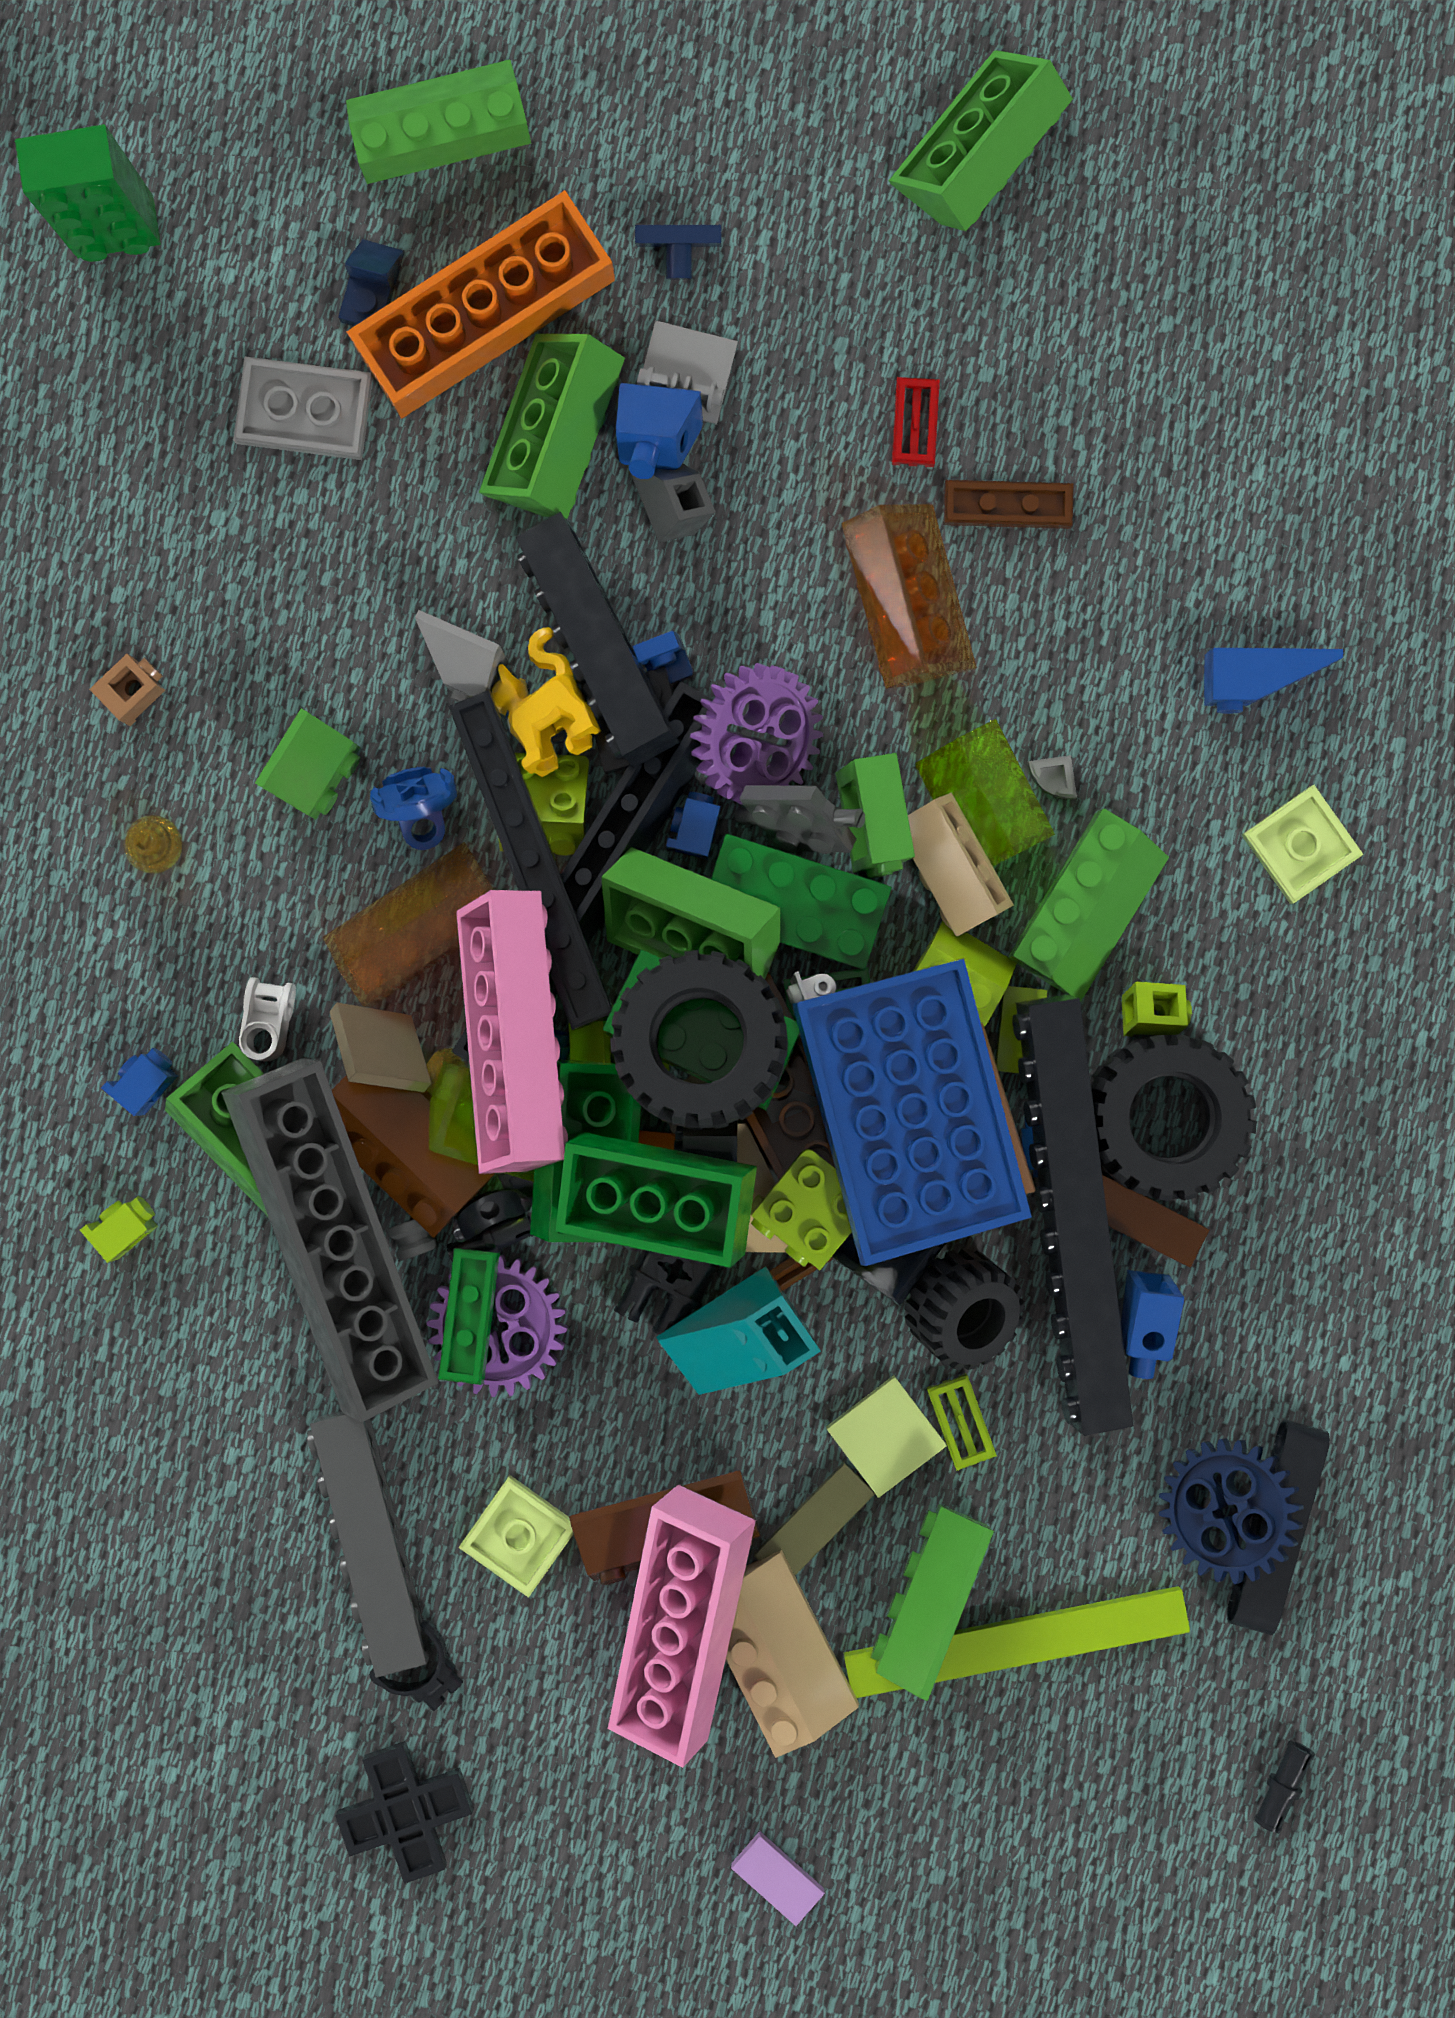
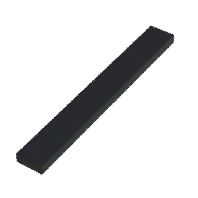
M487 690L448 706L518 890L541 891L542 905L545 906L548 916L545 940L546 949L550 951L552 959L550 974L571 1029L575 1031L608 1018L613 1009L492 693Z

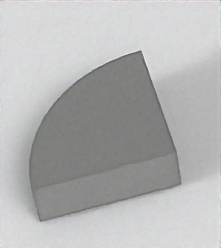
M1071 755L1027 762L1032 779L1038 782L1044 792L1061 799L1077 798Z

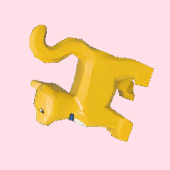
M544 627L534 632L529 640L528 654L530 661L538 668L555 670L556 676L549 679L539 689L529 695L526 680L522 678L517 679L503 664L498 665L500 679L493 685L492 696L499 713L506 717L510 733L522 744L526 751V756L521 760L523 768L530 774L536 773L541 777L559 768L558 757L554 751L551 737L565 729L568 735L565 745L570 753L578 756L592 747L591 734L596 735L601 731L594 713L585 702V695L576 684L567 658L562 654L547 653L543 649L544 645L555 635L551 627Z

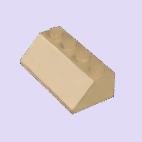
M780 1550L760 1561L758 1560L747 1565L726 1660L775 1758L816 1741L859 1707V1702L783 1551Z

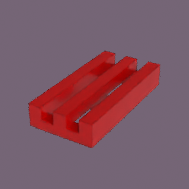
M897 377L892 465L909 464L908 466L916 467L917 465H925V467L934 468L940 379ZM905 388H913L909 454L902 453ZM922 389H930L926 454H918Z

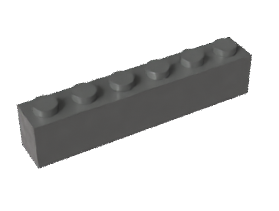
M342 1411L319 1416L310 1423L311 1430L307 1431V1441L311 1454L313 1456L318 1455L322 1469V1472L318 1473L319 1488L324 1498L329 1497L333 1514L329 1515L331 1534L335 1540L340 1539L344 1554L340 1556L341 1573L345 1582L351 1581L355 1596L351 1598L352 1615L356 1624L362 1623L366 1638L362 1640L361 1644L364 1661L367 1666L373 1665L376 1678L426 1665L432 1651L428 1636L420 1626L423 1616L372 1420L370 1418L361 1423L342 1413Z

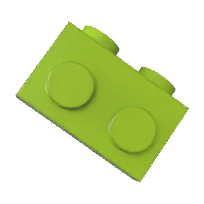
M515 753L552 852L563 856L574 854L586 835L585 808L589 775L588 758L581 755L556 754L559 768L541 777L536 773L530 774L523 768L521 760L526 756V753ZM499 840L500 851H503L502 845Z
M805 1149L798 1155L764 1198L758 1194L752 1201L751 1216L754 1219L751 1221V1224L768 1239L771 1240L776 1235L788 1245L785 1252L804 1267L810 1262L818 1270H821L852 1232L836 1169L811 1149Z

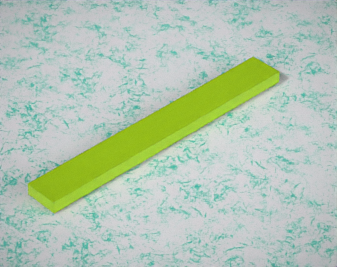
M1177 1586L955 1630L935 1683L1189 1633L1190 1627L1182 1589ZM873 1647L843 1652L849 1684L856 1698L903 1689L876 1673V1660L870 1658Z

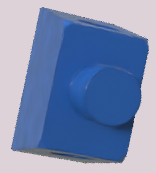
M621 383L616 421L619 461L623 465H629L630 473L639 479L651 478L656 468L667 470L680 468L703 426L701 391Z
M1127 1270L1121 1329L1124 1349L1127 1355L1130 1356L1128 1374L1131 1376L1152 1379L1155 1374L1156 1361H1171L1173 1358L1184 1296L1170 1275Z

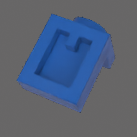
M673 630L633 646L638 662L645 665L647 671L666 667L671 684L693 675V669L681 636Z

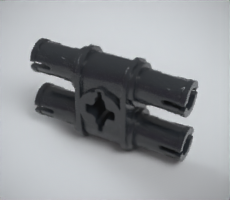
M642 1250L635 1265H631L629 1268V1275L632 1278L617 1306H615L614 1311L624 1317L631 1302L634 1301L635 1303L628 1314V1319L638 1323L654 1289L659 1290L661 1288L667 1291V1295L670 1298L658 1321L652 1328L653 1332L660 1335L665 1332L671 1321L673 1323L670 1328L688 1317L692 1309L697 1310L698 1307L702 1306L703 1302L701 1299L715 1273H719L721 1268L715 1264ZM676 1259L682 1260V1269L688 1273V1276L677 1274L674 1279H669L667 1277L668 1269L663 1266V1263L673 1264Z

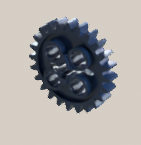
M1227 1438L1219 1439L1217 1451L1210 1441L1201 1443L1202 1456L1195 1449L1185 1451L1190 1464L1181 1460L1175 1461L1173 1465L1180 1475L1165 1476L1164 1480L1173 1489L1170 1492L1159 1493L1161 1499L1170 1503V1508L1160 1511L1159 1516L1171 1518L1172 1522L1162 1532L1163 1534H1176L1178 1538L1171 1546V1550L1185 1548L1187 1553L1182 1563L1187 1565L1196 1560L1199 1561L1198 1575L1200 1576L1207 1574L1213 1568L1215 1582L1223 1581L1227 1572H1229L1233 1584L1241 1583L1244 1571L1251 1581L1260 1579L1259 1566L1267 1574L1276 1571L1272 1557L1280 1562L1287 1561L1289 1557L1282 1546L1294 1547L1298 1545V1541L1289 1534V1531L1303 1528L1301 1522L1292 1519V1513L1300 1511L1304 1507L1301 1504L1291 1503L1290 1496L1296 1494L1299 1491V1487H1286L1283 1483L1290 1475V1470L1276 1473L1274 1467L1277 1464L1278 1457L1271 1456L1265 1461L1261 1460L1263 1447L1260 1445L1255 1446L1247 1453L1245 1440H1237L1233 1450H1231ZM1239 1470L1244 1471L1251 1478L1252 1487L1247 1495L1240 1493L1234 1484L1235 1475ZM1217 1472L1222 1477V1488L1215 1479V1473ZM1198 1484L1207 1487L1211 1494V1501L1207 1508L1200 1506L1195 1500L1194 1491ZM1236 1504L1238 1513L1225 1517L1223 1508ZM1254 1513L1260 1514L1267 1522L1268 1530L1264 1537L1257 1536L1250 1528V1518ZM1213 1526L1220 1528L1226 1535L1227 1542L1223 1550L1215 1548L1210 1542L1209 1534ZM1239 1534L1246 1542L1245 1549L1239 1545Z

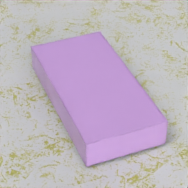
M761 1831L757 1833L731 1863L733 1871L795 1926L800 1923L825 1894L824 1888Z

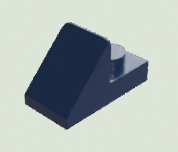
M362 239L345 262V268L350 278L338 316L341 323L356 326L390 304L403 260L404 250Z

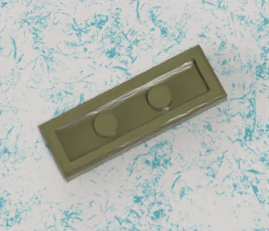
M843 1461L754 1552V1556L760 1561L782 1550L796 1576L875 1495L874 1491Z

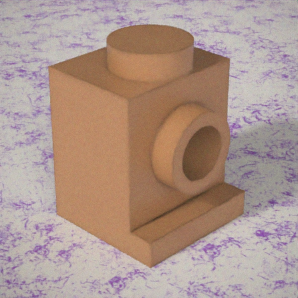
M128 654L119 660L89 689L119 721L128 726L135 723V719L165 691L158 683L163 677L158 669L145 657L138 662ZM139 682L142 687L131 697L129 687L131 684Z

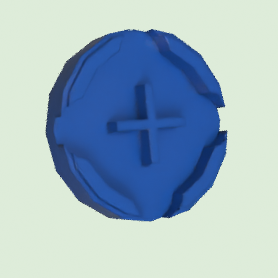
M416 767L387 776L386 779L382 780L383 787L380 789L374 786L370 792L373 812L379 818L398 821L402 835L408 845L418 850H427L438 845L445 834V824L441 810L449 806L457 797L454 775L443 768H440L439 774L432 773L431 767ZM420 819H429L434 824L432 830L425 835H416L411 832L413 824Z

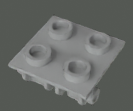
M655 320L644 367L640 368L637 385L701 391L703 421L717 424L738 341Z

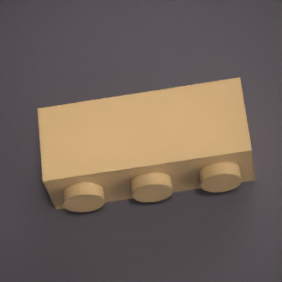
M952 792L934 799L908 815L915 853L913 860L919 869L920 880L924 887L932 892L940 907V915L943 922L953 930L956 937L1014 906Z

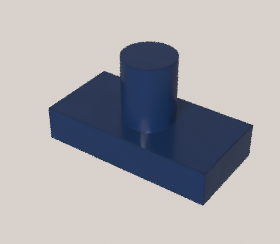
M635 225V244L637 247H666V279L689 280L692 279V247H722L721 225Z

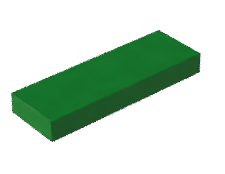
M454 1248L438 1380L484 1384L500 1253Z

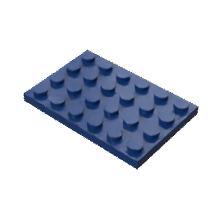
M964 959L792 1004L859 1261L862 1266H868L1032 1218Z

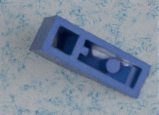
M1213 648L1205 654L1204 706H1217V713L1243 712V706L1257 702L1343 658V649Z

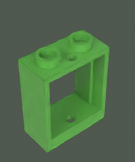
M897 753L854 759L835 773L842 809H862V812L865 813L863 827H848L857 838L850 853L853 873L866 871L867 879L892 875L895 871L903 870V862L915 857Z

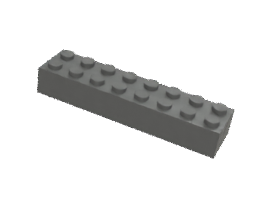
M301 1058L222 1091L221 1093L342 1413L362 1423L438 1384L321 1061Z

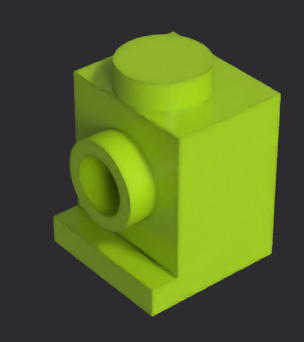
M1135 982L1122 995L1123 1036L1132 1037L1134 1034L1178 1035L1190 1023L1192 1006L1191 1002L1186 1000L1185 985ZM1154 1009L1158 1011L1160 1016L1154 1015Z
M137 1196L131 1202L122 1204L120 1200L115 1202L99 1215L102 1221L101 1224L99 1221L89 1223L81 1228L80 1231L103 1259L110 1263L120 1259L157 1228L158 1225L152 1219L155 1213L151 1206L142 1197Z

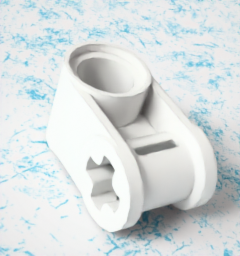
M255 977L249 979L244 995V1013L239 1036V1046L247 1057L265 1062L273 1061L283 1053L286 1046L289 1021L292 1017L295 1003L296 986L294 983H286L285 986L260 983L259 978ZM263 997L275 998V999H277V1001H276V1002H274V1001H267V1000H263L262 998H263ZM267 1030L272 1037V1044L266 1052L258 1053L254 1047V1038L258 1032Z

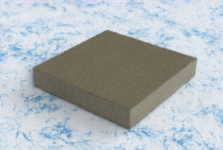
M338 1002L330 1010V1016L349 1082L425 1092L431 1085V1080L411 1015Z

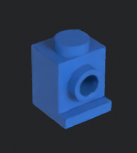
M689 792L684 808L676 807L671 832L678 833L676 840L667 839V850L706 860L709 859L720 814V806L713 804V797L697 792Z
M152 1048L147 1054H141L139 1058L136 1055L129 1058L118 1071L121 1079L119 1081H107L101 1089L133 1116L145 1115L178 1075L169 1069L173 1064L172 1061L158 1049Z

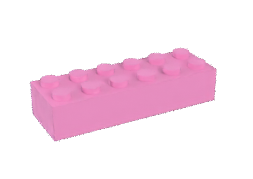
M490 890L457 910L479 1174L530 1171L564 1160L565 1145L568 1142V1134L562 1124L561 1114L564 1090L562 1084L558 1081L557 1070L560 1046L557 1038L554 1037L553 1027L556 1002L554 995L550 992L549 984L552 959L550 951L546 949L545 940L548 916L545 906L542 905L541 891Z
M677 1485L651 1508L608 1729L683 1768L709 1738L756 1520Z

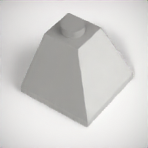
M418 610L415 619L444 685L453 692L450 698L460 702L487 690L492 693L493 685L500 679L498 665L503 664L506 666L508 661L500 645Z

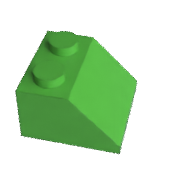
M301 708L255 784L316 820L320 813L326 815L335 804L338 793L334 790L342 777L348 779L356 770L361 759L357 753L361 747Z

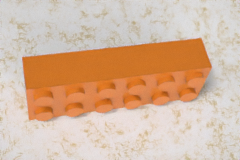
M564 190L346 332L355 349L402 419L614 282L613 263Z

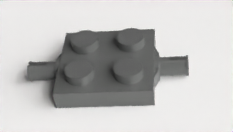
M746 785L739 798L746 808L739 807L735 812V821L738 825H757L762 827L772 839L774 846L786 853H795L796 851L818 852L821 854H830L831 852L851 853L857 838L848 827L861 828L865 823V813L862 812V809H841L836 807L825 798L817 786Z

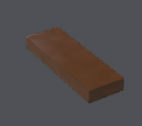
M945 480L943 525L1071 529L1073 526L1074 483Z
M1102 1175L1108 1226L1191 1268L1210 1229Z

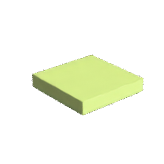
M1315 785L1301 792L1242 834V837L1290 904L1300 900L1363 855Z
M894 1375L826 1426L828 1432L878 1498L947 1447L944 1440Z
M509 1475L464 1538L459 1548L529 1598L574 1533L567 1515Z

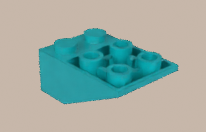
M766 1266L656 1337L698 1395L785 1375L821 1352L806 1323Z

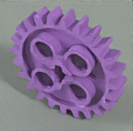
M756 663L754 669L740 666L739 678L730 673L724 674L725 688L715 684L711 685L712 692L715 695L713 701L701 699V704L707 709L706 715H695L693 719L702 724V730L691 733L690 736L700 741L701 746L694 749L691 753L692 756L704 760L696 769L698 772L708 776L705 783L714 789H718L717 794L742 804L739 798L746 785L789 786L788 783L790 781L801 785L803 780L799 771L802 768L812 771L813 766L807 760L808 755L820 754V750L812 746V741L823 737V732L813 729V725L822 720L823 716L810 711L816 706L818 700L807 695L810 686L798 682V675L771 665L769 668L763 664ZM749 702V709L747 713L743 716V709L745 705ZM785 713L784 720L782 724L779 725V719L781 715ZM734 724L756 732L768 733L778 738L788 739V743L786 746H781L759 738L747 737L737 732L727 731V726ZM737 745L734 756L730 758V752L733 746ZM772 754V760L770 764L766 767L767 760L769 756Z
M504 1255L499 1256L495 1305L499 1322H507L508 1324L502 1332V1340L509 1361L507 1363L502 1362L498 1334L496 1330L491 1329L489 1346L492 1350V1357L487 1361L484 1384L489 1385L491 1397L497 1395L500 1385L505 1386L509 1396L514 1395L516 1382L518 1381L526 1390L530 1389L532 1386L531 1374L543 1380L547 1374L542 1363L555 1366L558 1361L550 1350H563L565 1343L555 1336L568 1330L567 1325L556 1321V1318L561 1317L567 1312L565 1307H554L553 1302L561 1295L560 1291L547 1293L545 1290L551 1278L548 1276L539 1282L534 1279L538 1268L536 1265L531 1267L526 1273L521 1271V1258H517L511 1268L506 1267ZM441 1285L437 1291L445 1301H434L430 1304V1308L440 1315L439 1317L429 1319L427 1326L438 1329V1333L428 1339V1344H441L442 1347L449 1287ZM509 1289L520 1291L525 1298L524 1308L519 1311H513L505 1306L503 1301L504 1292ZM517 1332L529 1333L534 1340V1349L529 1352L518 1351L512 1343L513 1334ZM442 1349L435 1355V1361L441 1360ZM458 1382L457 1385L461 1387L465 1383ZM474 1384V1394H478L484 1384Z

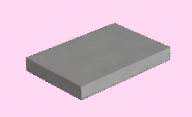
M245 356L233 441L241 445L362 460L373 375L369 372Z

